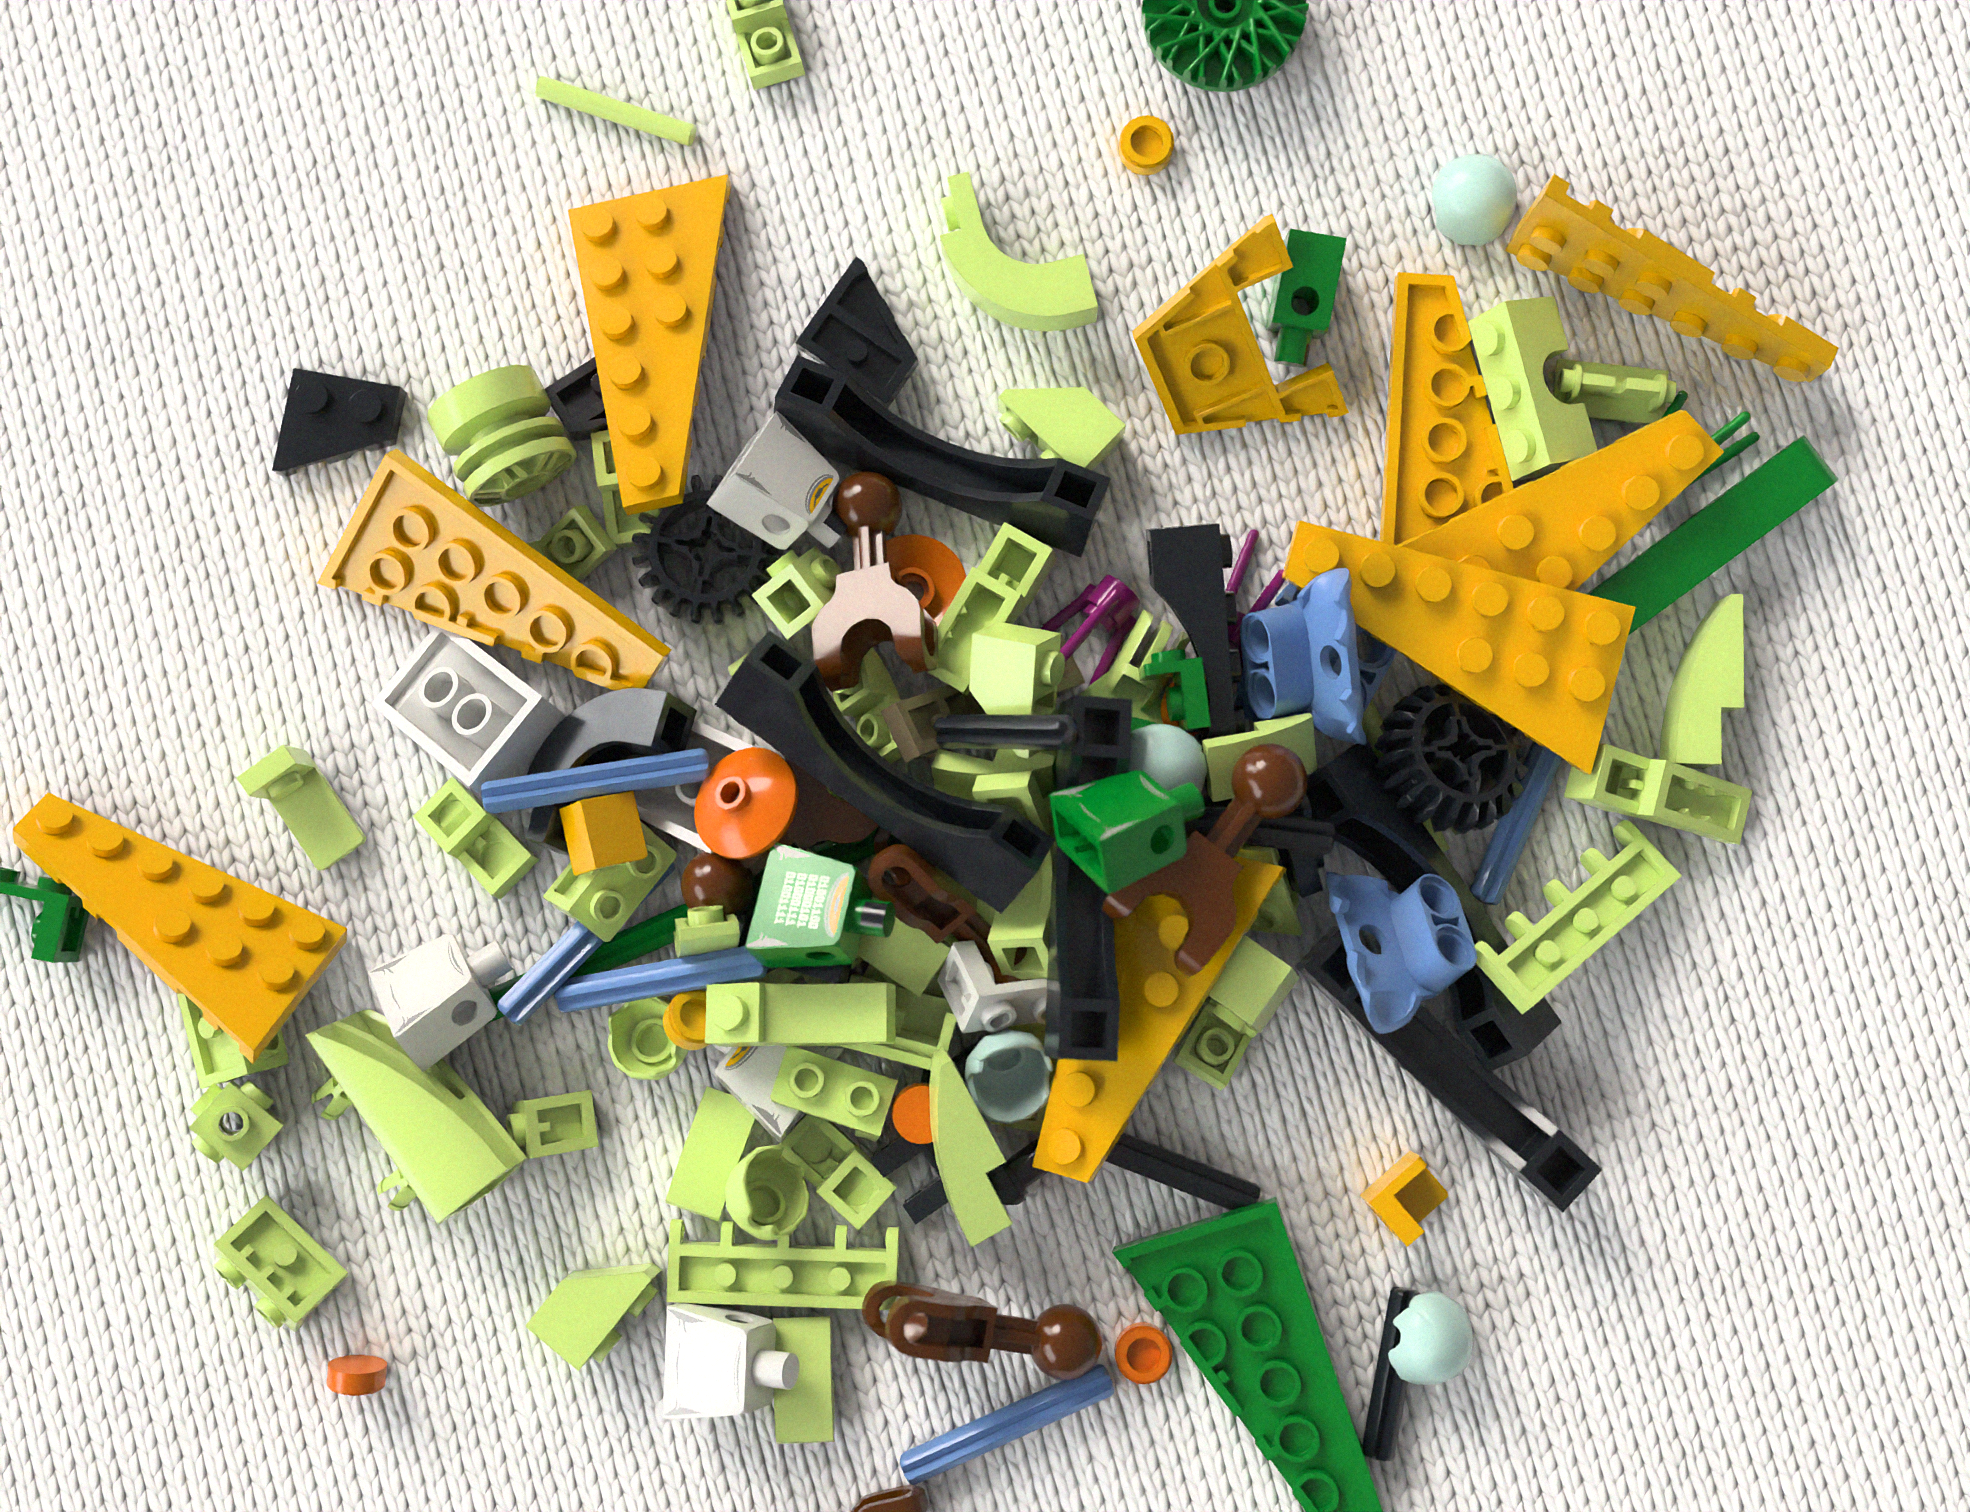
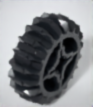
M699 475L692 476L690 483L693 492L684 493L683 503L659 508L660 514L657 518L646 512L640 513L639 521L647 528H650L651 532L650 534L634 533L632 536V542L635 545L648 549V552L639 553L632 557L633 565L636 568H652L638 579L641 587L647 589L660 584L651 598L652 602L660 607L673 597L674 600L670 606L669 614L675 619H680L687 607L691 606V622L698 626L702 625L706 609H711L713 621L717 626L724 625L725 614L723 608L730 605L738 619L744 618L746 612L739 601L746 596L749 597L753 604L760 606L752 596L757 591L754 587L757 583L765 585L772 579L764 571V568L770 567L782 557L776 553L767 552V549L775 547L752 532L753 548L741 547L739 543L729 541L723 537L724 524L722 522V514L706 504L722 481L723 476L721 475L714 476L710 490L704 489L703 481ZM700 509H706L705 513L701 515L699 525L693 531L683 534L674 533L673 536H668L674 525L684 516ZM712 532L715 537L714 543L718 549L723 548L725 552L721 551L720 554H711L704 568L701 564L703 560L698 552L693 553L691 549L705 547L707 540L711 538ZM664 553L675 554L677 558H682L692 563V578L694 580L692 592L679 587L670 579L664 563ZM742 565H749L744 575L735 584L725 590L710 593V589L714 587L716 577L721 570L727 567L741 568Z
M1445 683L1437 684L1433 688L1429 685L1417 688L1409 697L1404 696L1393 706L1394 709L1383 719L1379 727L1383 734L1378 737L1374 747L1384 754L1378 759L1375 768L1389 773L1390 776L1385 781L1383 790L1395 789L1401 797L1398 800L1396 809L1410 806L1414 809V824L1424 823L1430 819L1434 833L1444 832L1450 828L1455 836L1466 834L1470 830L1474 832L1483 830L1493 824L1494 819L1499 820L1510 812V808L1513 807L1512 802L1517 800L1524 791L1520 781L1524 779V776L1529 771L1518 761L1523 758L1527 748L1517 745L1513 741V737L1516 736L1518 729L1507 727L1501 718L1489 713ZM1423 724H1426L1428 735L1424 737L1425 746H1421ZM1478 770H1480L1481 783L1477 793L1475 782L1479 780Z

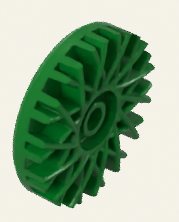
M1142 0L1141 17L1147 43L1156 59L1168 72L1182 82L1199 89L1214 92H1233L1244 90L1266 81L1281 70L1289 61L1300 42L1307 20L1309 3H1306V0ZM1218 10H1224V11H1227V12H1229V13H1222V12H1220V11H1218Z

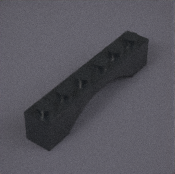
M799 355L796 356L775 395L774 413L778 411L822 456L859 471L880 473L897 486L1001 527L1006 522L1044 544L1077 557H1082L1099 517L1111 481L1110 477L1059 457L1036 460L1005 458L976 452L948 443L918 429L889 411L871 397L849 375Z
M1220 523L1145 529L1150 586L1170 606L1185 629L1196 658L1202 657L1211 727L1202 731L1200 745L1203 752L1202 740L1246 733L1243 706H1234L1232 683L1241 682V661L1238 648L1229 649L1228 626L1237 625L1234 591L1225 592L1223 569L1232 568L1233 564L1230 534H1220ZM1205 778L1202 791L1200 792L1204 804L1228 807L1234 798L1212 802L1208 795Z
M770 630L743 659L714 704L731 716L737 723L746 727L779 751L786 759L794 762L828 787L834 794L846 800L876 822L879 827L898 838L969 890L976 898L984 901L1000 914L1004 912L1034 877L1055 842L1054 838L1009 805L980 803L946 794L917 781L891 765L870 747L844 718L827 690L818 665Z
M1073 695L1061 702L1059 705V715H1069L1076 720V732L1079 735V739L1075 746L1067 747L1065 750H1057L1056 791L1126 773L1130 761L1132 699ZM1054 829L1055 842L1053 843L1044 1056L1056 1059L1118 1062L1120 996L1116 973L1114 919L1102 911L1103 902L1108 894L1057 846Z
M1367 743L1366 745H1352L1308 775L1306 794L1312 809L1311 818L1333 821L1336 828V842L1346 846L1369 862L1400 894L1424 874H1434L1442 877L1455 889L1459 897L1474 945L1479 941H1483L1498 956L1509 947L1423 823L1414 824V810L1410 806L1396 809L1398 800L1401 797L1395 789L1383 790L1385 781L1390 776L1387 772L1375 768L1378 758ZM1477 964L1448 986L1455 1026L1488 1073L1529 1055L1562 1023L1545 997L1522 1015Z
M1332 926L1295 966L1299 972L1547 1205L1564 1212L1603 1170L1557 1126L1526 1102L1492 1071L1488 1073L1479 1059L1459 1042L1421 1003L1412 1019L1402 1027L1383 1034L1374 1031L1367 1019L1360 993L1349 973L1347 953L1339 926Z

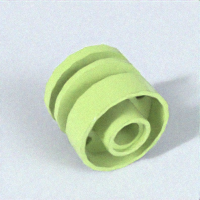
M515 364L475 375L447 391L428 410L427 420L442 450L449 456H459L454 462L453 472L456 478L464 483L463 492L467 500L476 507L495 506L526 496L551 483L575 463L577 452L571 441L563 437L565 429L562 423L556 417H545L550 410L551 401L536 371L529 365Z

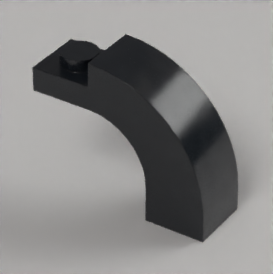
M628 688L600 695L575 709L553 729L536 753L527 775L685 751L697 710L666 691ZM577 801L534 807L531 812L530 824L525 839L558 854L569 856L559 809Z

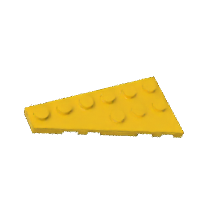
M728 174L568 209L622 506L627 515L683 503L692 447L690 435L695 406H698L701 388L699 384L702 359H705L717 284L715 273L719 248H722L725 232L723 225L726 203H729L732 186Z
M1556 174L1551 176L1514 229L1505 251L1516 255L1517 261L1529 269L1536 271H1546L1548 269L1568 278V283L1580 291L1586 293L1601 292L1619 300L1618 303L1623 309L1637 315L1652 314L1670 322V327L1679 334L1693 338L1703 336L1721 344L1722 350L1730 356L1743 360L1754 358L1772 366L1773 372L1776 375L1789 381H1807L1810 383L1830 369L1839 349L1788 316L1779 314L1765 316L1758 312L1754 305L1757 297L1744 289L1736 288L1730 293L1712 284L1711 282L1716 272L1646 229L1628 228L1624 230L1617 226L1611 217L1613 209L1597 199L1590 201L1589 206L1576 201L1566 194L1570 183Z
M1398 272L1394 278L1380 541L1393 545L1402 543L1412 537L1416 538L1449 522L1450 519L1514 489L1496 424H1492L1486 403L1487 391L1483 377L1477 371L1470 346L1472 338L1453 275Z
M1678 410L1615 440V443L1583 458L1573 460L1546 476L1527 482L1450 519L1449 522L1416 538L1412 537L1399 543L1397 546L1575 591L1718 459L1724 451L1686 410Z
M397 448L386 453L317 584L334 590L338 587H343L363 594L362 600L378 606L388 603L410 611L414 619L494 647L497 644H501L521 651L522 658L541 664L546 660L571 669L575 677L614 691L628 688L647 689L672 651L664 643Z
M1299 520L1296 522L1282 575L1284 580L1302 590L1311 580L1324 572L1347 568L1352 580L1350 603L1353 608L1356 625L1370 633L1372 637L1412 660L1417 666L1489 713L1495 714L1529 739L1560 756L1583 774L1591 775L1636 607Z
M49 792L12 829L14 844L58 884L65 883L82 899L83 907L94 918L99 919L102 917L117 931V939L175 993H184L203 1011V1018L217 1031L223 1029L239 1044V1052L252 1064H254L347 942L346 927Z
M1239 856L1233 858L1243 866L1232 887V895L1236 904L1235 928L1204 968L1189 978L1180 972L1174 963L1175 952L1182 944L1188 930L1187 913L1177 900L1165 895L1148 896L1127 917L1121 920L1114 919L1116 973L1120 996L1118 1062L1058 1059L1032 1167L1085 1183L1094 1180L1129 1124V1118L1147 1089L1152 1087L1162 1071L1160 1068L1175 1044L1180 1042L1208 997V994L1226 968V962L1244 933L1248 932L1259 915L1257 912L1272 888L1277 886L1287 868Z

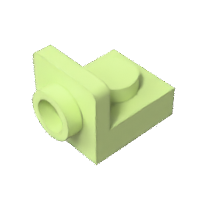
M591 1090L512 1102L513 1114L506 1116V1132L528 1159L599 1147Z

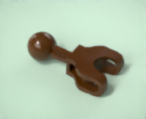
M872 471L854 473L838 485L831 503V508L837 512L848 526L843 534L852 539L854 570L836 574V591L831 600L821 608L812 624L814 662L818 665L825 685L831 692L854 688L859 683L863 657L872 647L884 641L895 642L896 653L903 662L912 668L913 674L935 670L939 659L936 622L923 609L922 604L912 592L908 590L906 583L892 565L887 562L886 537L897 528L903 512L900 492L889 478L880 473Z
M1266 743L1254 746L1243 753L1236 762L1231 777V786L1235 798L1205 837L1195 830L1186 839L1187 850L1182 858L1116 892L1108 894L1103 902L1102 911L1112 919L1121 920L1131 914L1137 905L1148 896L1165 895L1177 900L1187 913L1188 930L1182 944L1175 952L1174 963L1177 969L1188 978L1204 968L1235 928L1236 904L1232 895V887L1243 866L1233 858L1263 819H1278L1289 815L1297 809L1306 795L1308 787L1306 768L1298 755L1285 746Z
M784 757L796 775L799 799L793 821L777 843L792 846L795 843L799 849L806 851L819 841L829 840L837 843L858 842L866 838L878 827L877 823L846 800H839L831 795L824 784ZM770 849L748 859H729L715 852L710 854L706 851L695 856L686 866L681 879V893L687 907L691 909L700 906L720 905L723 906L724 918L727 914L734 913L735 917L741 915L753 899L755 891L754 877L765 869Z
M878 826L874 837V852L876 856L870 864L868 883L873 894L880 901L892 902L895 906V917L909 927L925 932L936 944L950 933L959 942L974 940L984 962L988 963L992 968L996 985L1025 981L1017 977L1002 975L987 942L991 925L977 912V898L969 890L907 845L894 844L891 846L889 843L891 833ZM886 870L889 871L897 885L891 884L885 879L883 874ZM1017 947L1014 966L1025 957L1027 947Z
M891 1280L875 1283L865 1295L862 1303V1316L867 1327L878 1336L887 1339L890 1345L900 1353L909 1357L940 1362L974 1361L988 1363L990 1350L993 1349L1031 1355L1036 1366L1047 1376L1057 1380H1074L1087 1374L1096 1365L1102 1350V1335L1096 1320L1083 1308L1071 1304H1059L1049 1307L1036 1319L997 1314L998 1308L980 1297ZM899 1296L900 1298L892 1304L886 1323H884L880 1318L879 1311L882 1303L890 1297Z

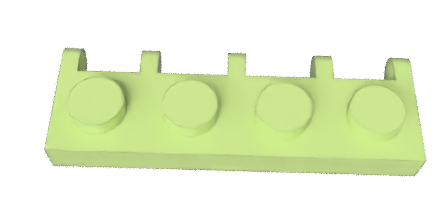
M1622 820L1613 828L1614 836L1625 849L1612 860L1608 861L1595 848H1589L1580 856L1581 864L1592 877L1573 893L1556 879H1552L1543 887L1544 896L1555 908L1533 926L1523 914L1517 911L1504 920L1507 930L1517 941L1499 956L1487 943L1479 941L1475 944L1474 949L1477 953L1476 964L1522 1015L1682 877L1630 821Z
M671 1219L666 1302L862 1309L865 1295L875 1283L887 1280L898 1281L899 1227H887L885 1234L886 1248L848 1247V1225H836L835 1246L791 1245L792 1233L778 1238V1244L735 1243V1221H722L720 1242L684 1241V1220ZM897 1296L885 1300L879 1310H890L892 1304L897 1300Z

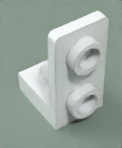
M974 940L952 944L937 980L962 1033L982 1030L996 1032L1009 1026L1036 1022L1045 1024L1047 978L996 985L992 968L988 963L984 962Z

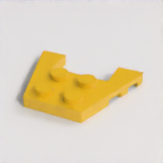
M1272 214L1262 218L1132 331L1134 340L1176 435L1246 427V422L1279 419L1280 423L1301 421V416L1326 413L1329 418L1349 413L1329 362L1281 383L1273 384L1239 299L1238 292L1293 268Z

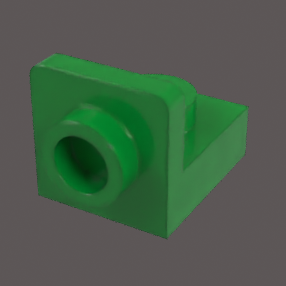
M1169 650L1151 654L1152 663L1144 664L1138 670L1140 681L1173 677L1174 686L1166 688V704L1170 721H1179V728L1187 733L1204 731L1211 727L1202 657L1186 659L1185 650Z

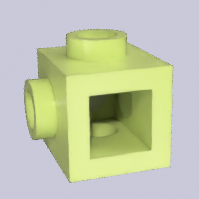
M814 546L800 557L793 550H790L766 569L772 579L753 593L752 596L785 638L789 639L806 624H809L812 628V624L821 608L833 597L836 591V574H840L842 571L836 562L829 556L823 555L817 546Z
M232 1080L223 1090L213 1083L190 1108V1111L198 1116L189 1126V1129L198 1135L191 1143L213 1162L219 1164L225 1157L240 1170L244 1171L282 1129L285 1122L268 1109L274 1100L252 1081L247 1080L241 1087ZM229 1112L239 1114L243 1119V1128L237 1131L228 1129L224 1124V1115Z

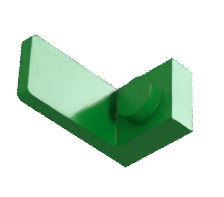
M0 867V893L44 902L43 910L36 917L31 930V940L34 944L31 958L51 963L78 962L90 914L83 907L82 899L76 893H73L65 883L58 884L51 877L39 876L38 883L35 885L20 882L21 871Z

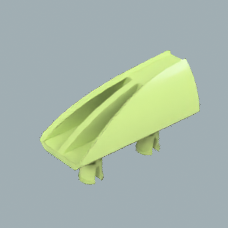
M372 1009L361 1010L305 1034L306 1039L333 1076L322 1087L317 1088L312 1093L311 1103L313 1104L333 1094L334 1098L320 1115L328 1120L338 1119L352 1104L398 1168L390 1176L385 1177L378 1184L377 1188L378 1195L390 1188L400 1185L401 1189L387 1206L391 1210H404L418 1196L437 1225L485 1197L512 1175L526 1160L527 1157L464 1080L443 1059H440L423 1072L418 1068L394 1039L385 1016Z

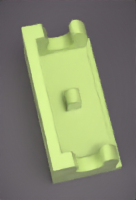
M853 973L849 984L881 983L885 981ZM896 985L895 1043L838 1046L931 1070L932 1054L943 1048L949 1055L957 1021L945 997L923 992L918 997L905 987Z

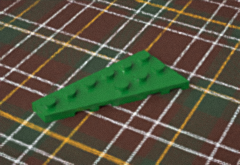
M1277 1197L1114 1246L1112 1250L1113 1255L1124 1269L1127 1268L1144 1290L1143 1295L1155 1311H1159L1180 1338L1181 1346L1235 1417H1239L1254 1437L1256 1446L1268 1461H1272L1290 1485L1292 1494L1306 1512H1385Z

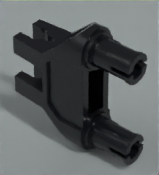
M984 1035L951 1058L966 1088V1060L979 1041L984 1038ZM923 1069L920 1083L930 1084L931 1070ZM900 1135L874 1153L871 1160L884 1178L917 1154L923 1152L938 1174V1177L905 1199V1203L902 1205L916 1225L949 1201L936 1163L933 1142L915 1144L907 1141ZM1039 1137L1007 1159L1004 1156L1005 1163L986 1173L1002 1205L1021 1204L1026 1200L1025 1196L1029 1194L1027 1187L1048 1173V1171L1032 1167Z

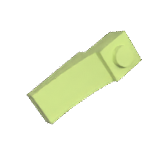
M1004 522L977 569L972 566L937 626L938 666L935 670L926 672L961 693L968 695L970 691L972 634L997 622L1013 624L1025 607L1032 603L1058 557L1054 550Z
M1599 743L1591 775L1583 774L1571 766L1564 797L1607 812H1616L1644 819L1722 843L1740 845L1753 790L1668 760L1649 759L1609 744Z
M756 982L706 986L705 1044L722 1047L776 1045L809 1047L895 1043V984L888 982L852 984H764Z

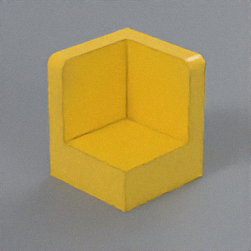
M634 791L584 799L559 809L571 866L575 876L604 867L639 861L647 857V849Z
M1412 1151L1406 1153L1360 1194V1197L1395 1237L1407 1247L1425 1232L1418 1223L1448 1197L1446 1189L1426 1168L1427 1164Z

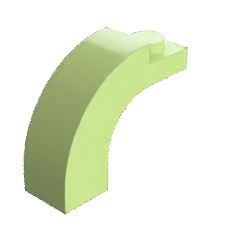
M969 171L947 177L949 197L940 199L945 223L950 233L940 235L942 255L953 280L973 304L989 316L1005 324L1032 331H1062L1092 324L1097 321L1098 304L1084 254L1044 264H1029L1008 257L992 243L985 231Z
M1032 771L977 776L972 790L976 802L1009 805L1054 838V823L1050 799L1042 798ZM1053 845L1034 877L1002 914L997 911L995 913L987 942L1002 975L1017 977L1021 980L1047 978ZM1017 947H1027L1025 957L1014 966Z

